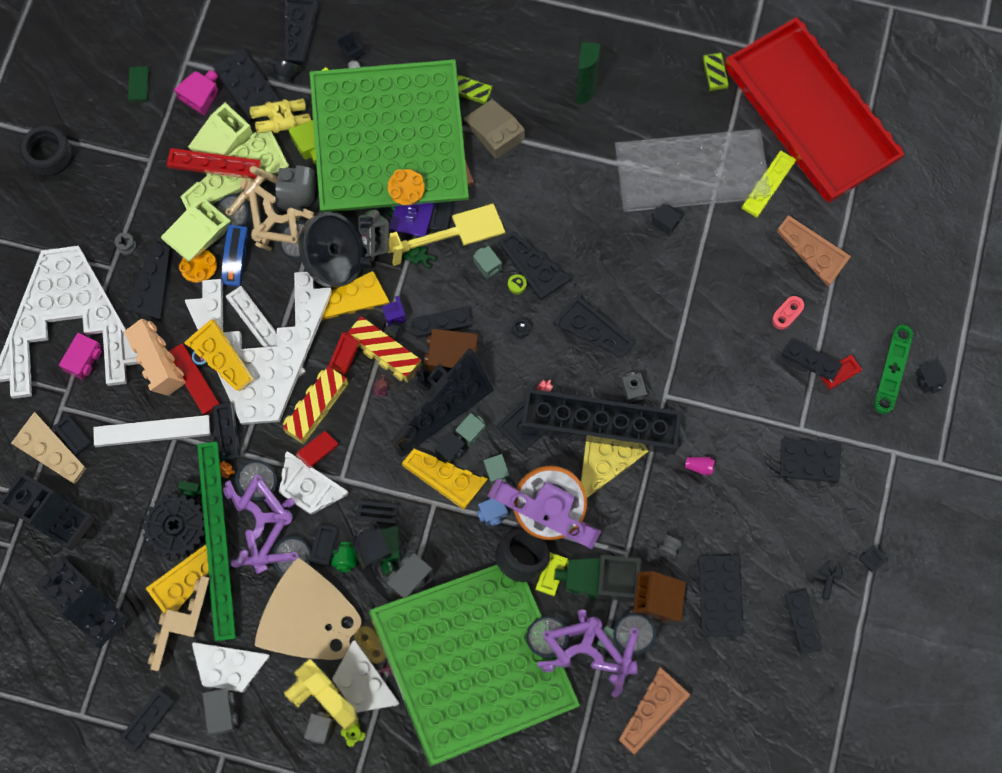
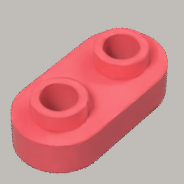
M797 296L789 297L774 313L772 318L773 325L780 330L787 329L802 313L804 309L803 300ZM793 305V306H795L797 309H796V310H793V309H791L790 306ZM778 319H783L785 322L780 323Z

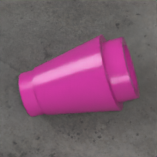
M687 457L685 468L705 476L713 475L715 460L711 459V457Z

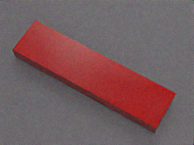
M183 343L168 351L175 358L174 363L176 367L180 368L183 372L185 385L202 414L205 416L213 411V406L220 404L199 369L192 362L191 356Z

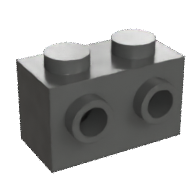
M227 688L202 693L208 734L214 736L236 731L235 726L238 725L237 714L233 713L232 705H235L234 694L230 693V690Z

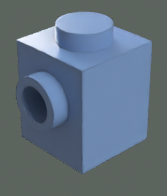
M492 498L478 504L479 511H476L481 522H485L486 526H496L502 522V519L508 517L505 505Z

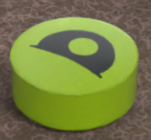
M515 274L509 278L508 288L512 293L521 294L526 290L527 281L522 275Z

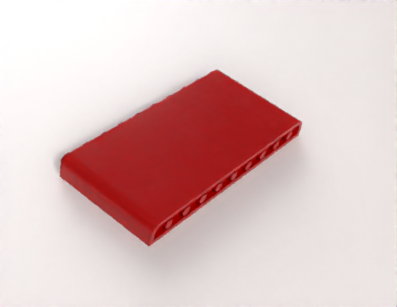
M797 17L726 58L725 68L791 157L796 159L798 166L826 202L834 201L903 158L904 153L901 146L894 142L890 132L883 128L879 118L873 115L868 104L864 103L860 98L858 91L851 87L847 77L840 73L836 63L829 59L827 52L818 45L816 38L808 32L806 25L800 22Z

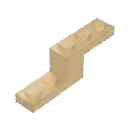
M201 576L200 580L196 579L193 591H197L196 597L190 600L188 608L189 611H192L191 615L167 609L166 613L162 612L159 624L162 625L161 633L156 632L153 643L157 645L155 653L151 652L148 664H151V670L159 671L169 631L186 636H194L209 581L208 577Z

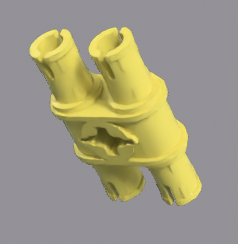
M283 99L279 102H267L262 106L250 107L252 119L263 116L270 118L268 121L255 123L258 134L268 131L278 133L279 131L288 130L311 121L309 114L294 116L291 113L306 109L304 99L295 101Z

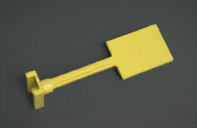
M494 204L452 215L456 227L413 240L400 241L397 232L390 233L388 253L394 252L393 266L401 264L403 252L459 235L463 246L505 234Z

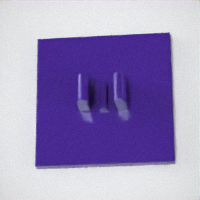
M434 204L395 206L389 230L418 237L426 236Z

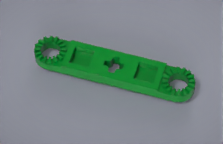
M899 325L892 334L874 401V408L880 414L890 413L895 405L913 337V332L907 325ZM898 331H905L908 338L902 339L898 337ZM895 365L896 369L899 371L892 373V369H890L889 367ZM887 400L889 408H881L879 401Z

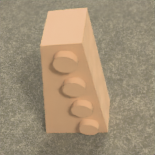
M140 319L124 331L131 349L138 353L136 360L145 369L142 372L144 378L149 379L151 382L148 385L150 391L169 396L186 383L183 379L184 374L180 368L176 367L174 363L175 358L165 348V341L158 336L155 324L151 321Z

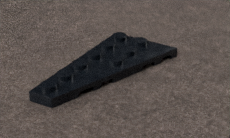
M470 347L391 440L392 445L401 458L494 391L474 351Z

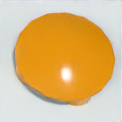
M409 169L396 170L388 182V192L396 203L411 205L422 198L425 184L422 176L415 171Z
M204 250L190 262L183 257L179 269L183 277L188 281L194 283L202 282V280H208L215 273L217 261L211 252Z

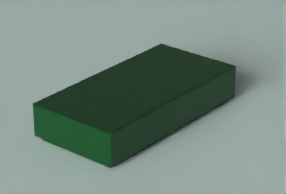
M129 67V102L148 101V67Z

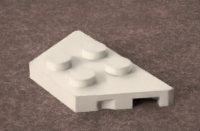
M288 451L285 453V464L282 470L279 494L286 499L292 498L295 505L310 515L349 494L347 490L312 467L309 469L300 459Z
M354 640L332 680L348 703L356 709V713L398 706L399 702Z
M199 643L192 644L201 682L204 687L227 688L230 691L244 693L251 680L256 677L260 668L270 657L268 654Z

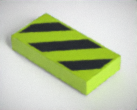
M722 54L703 56L710 91L728 88Z
M458 75L459 96L486 104L492 91V86Z

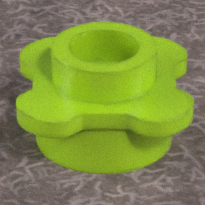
M356 723L348 732L344 728L341 731V735L345 737L349 747H353L356 742L365 739V734L359 729V723Z

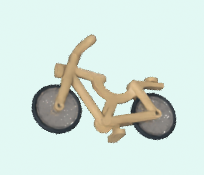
M251 166L250 172L257 175L255 180L243 179L240 188L245 191L240 195H226L218 202L216 209L230 220L229 225L244 227L250 216L248 204L250 201L254 225L251 236L254 241H257L255 246L271 251L272 247L268 246L269 241H278L280 249L286 257L292 260H300L299 237L306 222L299 221V217L310 219L313 217L314 212L306 209L301 212L294 208H288L286 215H277L272 208L276 198L261 188L260 184L264 179L276 183L278 176ZM256 193L264 198L263 205L268 216L262 224ZM276 222H289L281 234L268 232Z

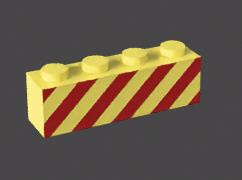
M362 316L347 332L361 340L358 347L364 350L363 353L368 358H375L383 369H390L394 372L393 375L400 381L405 380L408 383L411 380L414 368L422 366L421 359Z
M329 366L318 374L314 386L311 385L307 389L305 398L296 404L294 413L285 419L283 423L285 433L304 445L347 387V378Z

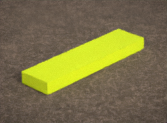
M780 151L743 204L742 209L758 218L795 164L796 159Z

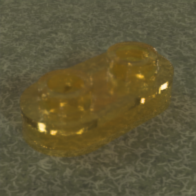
M369 627L357 629L354 635L355 642L368 660L374 664L382 663L386 659V654L376 634ZM367 634L369 639L362 641V636ZM374 651H380V656L374 657Z

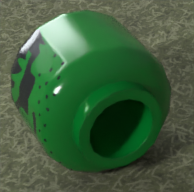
M340 542V546L333 548L331 564L336 568V571L351 572L357 566V557L352 543Z

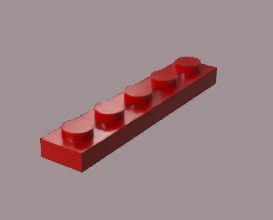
M170 148L167 161L168 168L255 179L257 175L250 172V167L255 166L261 169L262 164L261 160L173 148Z

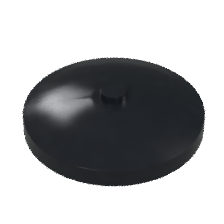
M334 212L320 213L311 217L301 230L299 237L300 258L304 268L316 282L326 287L337 288L348 285L357 278L362 269L360 268L361 257H364V249L358 231L347 218Z

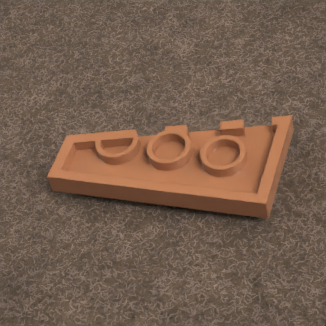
M660 667L619 741L635 756L690 698V694Z

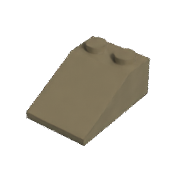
M493 99L463 118V121L495 159L525 140V129L514 116Z

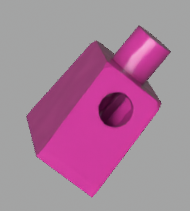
M209 70L205 76L198 72H193L174 89L177 98L205 116L218 94V89L214 83L218 75L212 70Z

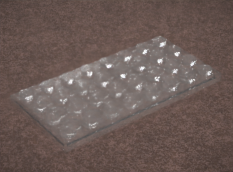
M761 129L615 143L623 212L660 208L663 203L667 206L678 207L771 197Z

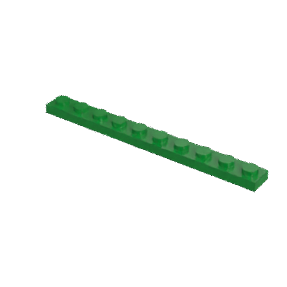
M218 442L200 443L197 446L215 641L236 639Z

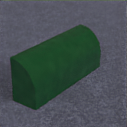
M581 43L576 104L588 102L595 94L600 44Z

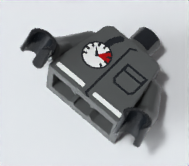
M377 210L367 211L364 215H360L357 220L362 244L368 251L365 257H361L360 268L370 269L371 261L374 260L376 255L388 253L389 222Z

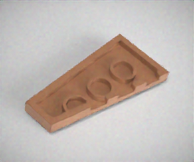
M789 215L777 230V233L828 287L851 257Z

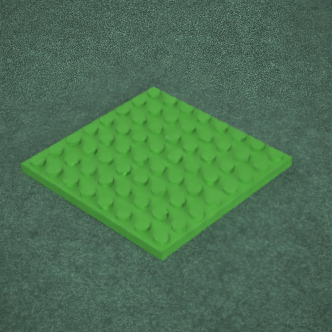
M455 60L310 72L321 212L403 206L396 203L388 192L390 177L396 170L402 169L415 171L423 178L425 184L423 196L414 204L469 200Z
M497 565L369 611L430 767L580 706L563 667H554L553 672H543L542 668H538V662L554 661L558 659L557 656L551 658L540 657L534 654L528 647L526 641L527 630L533 621L542 616L527 582L511 580V578H508L501 572ZM541 621L531 631V643L541 653H553L544 641L543 632L548 630L544 621Z

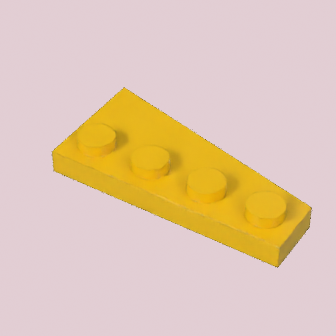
M372 271L355 279L348 285L333 290L321 320L389 304L390 302L374 272Z
M210 319L184 342L199 357L203 358L212 369H215L236 391H241L254 380L216 320Z
M413 449L402 462L403 467L463 510L467 508L488 481L485 477H478L468 470L456 468L451 463H444L437 460L436 457Z
M206 545L146 588L163 613H166L167 609L178 612L194 593L193 589L196 579L200 580L201 576L207 577L209 575Z

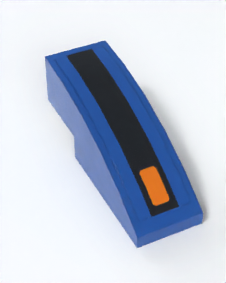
M228 225L221 280L223 285L240 287L249 237L247 227Z

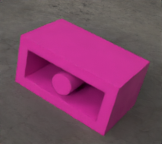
M77 333L59 366L64 372L84 380L91 373L94 361L100 357L102 347L97 341Z

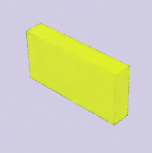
M550 552L549 563L541 573L536 587L537 591L555 596L560 581L553 579L554 569H564L568 558Z

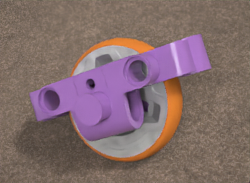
M543 466L534 469L521 479L516 488L496 478L488 494V497L514 509L518 523L526 532L534 537L544 540L568 537L593 549L601 533L597 528L582 522L587 509L586 493L579 479L564 468Z

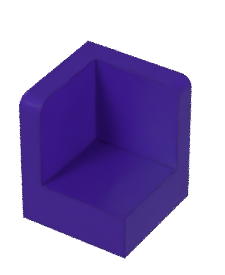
M395 296L396 302L382 306L388 327H390L393 321L398 323L406 322L399 296Z

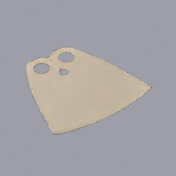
M298 558L285 572L269 599L258 627L255 646L303 658L341 659L346 655L350 647L349 641L351 636L356 634L361 626V618L356 609L336 587L311 566ZM345 616H350L354 621L350 629H345L341 625V620ZM326 624L332 625L330 631L325 629ZM333 639H339L342 642V649L338 652L332 651L330 648V642Z

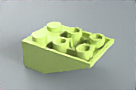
M224 103L211 114L188 147L196 152L228 156L239 145L247 142L253 133L250 125Z
M202 197L181 215L161 236V239L190 262L225 235L230 220Z

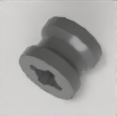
M120 233L115 238V245L121 254L130 255L134 253L137 245L129 233Z
M665 535L663 538L664 542L659 546L658 551L667 557L675 559L677 556L676 551L681 548L682 543L674 537Z

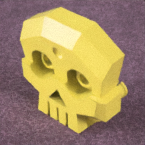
M311 659L295 672L298 676V681L284 694L297 707L312 694L347 732L358 722L356 709L337 693L339 690Z

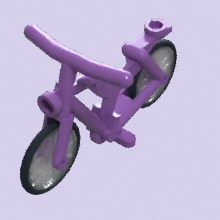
M260 460L248 461L238 469L236 486L242 494L241 498L236 494L230 481L226 482V487L223 488L227 499L232 498L238 511L247 509L252 512L256 520L255 529L253 531L248 529L245 532L251 556L247 557L248 551L242 550L237 559H229V567L251 565L254 566L256 573L259 574L268 569L266 564L273 563L275 569L281 575H284L298 558L311 566L312 563H309L312 552L311 548L303 539L289 536L279 540L274 546L272 554L267 555L283 526L292 521V514L287 509L294 505V501L292 498H289L282 504L279 503L273 495L277 483L275 472L271 466ZM249 500H265L274 513H262L260 508ZM264 523H276L258 553L255 539L261 535Z
M586 610L578 611L579 624L567 627L561 620L553 616L540 617L531 623L526 634V641L530 650L540 657L551 658L557 656L558 658L554 661L538 662V668H542L543 672H553L554 667H569L571 664L570 659L574 655L579 653L588 654L594 659L591 663L593 669L618 673L617 676L612 674L609 678L615 687L612 691L614 698L619 697L623 691V684L627 674H637V661L632 662V656L647 652L656 640L654 623L647 616L638 613L624 615L615 624L613 631L614 641L624 652L623 657L601 629L602 623L600 619L591 617L587 620ZM585 633L581 644L574 645L564 651L569 637ZM595 635L618 664L604 662L602 655L597 649L591 647Z

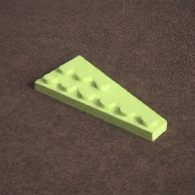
M271 131L259 134L253 133L247 142L239 145L228 155L261 160V169L273 175H278L279 168H289ZM207 173V176L181 196V199L186 209L202 197L212 205L219 202L226 195L243 191L240 188L241 181L248 178Z

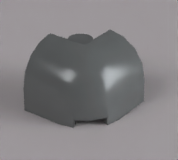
M296 165V168H279L278 181L276 182V203L279 211H287L288 208L303 211L316 200L318 176L313 169Z

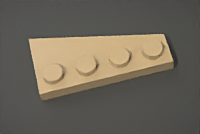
M35 412L11 442L14 446L73 484H76L86 470L83 464Z

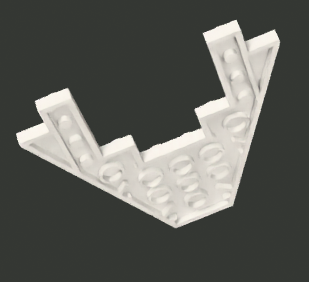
M79 246L42 250L0 356V382L10 381V395L13 399L32 396L29 343L48 340L47 322L83 318L85 335L103 333L105 374L108 386L127 384L126 365L138 364L136 360L138 353L131 349L124 333L126 330Z
M308 272L294 273L295 327L277 328V346L242 349V333L240 331L223 332L254 379L244 389L236 391L218 373L230 401L234 404V410L242 425L281 421L332 294L331 288L315 289V280ZM221 279L202 280V298L185 300V303L198 330L210 319H214L223 331V281Z

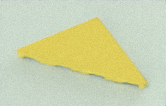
M586 442L581 483L586 497L591 496L649 451Z

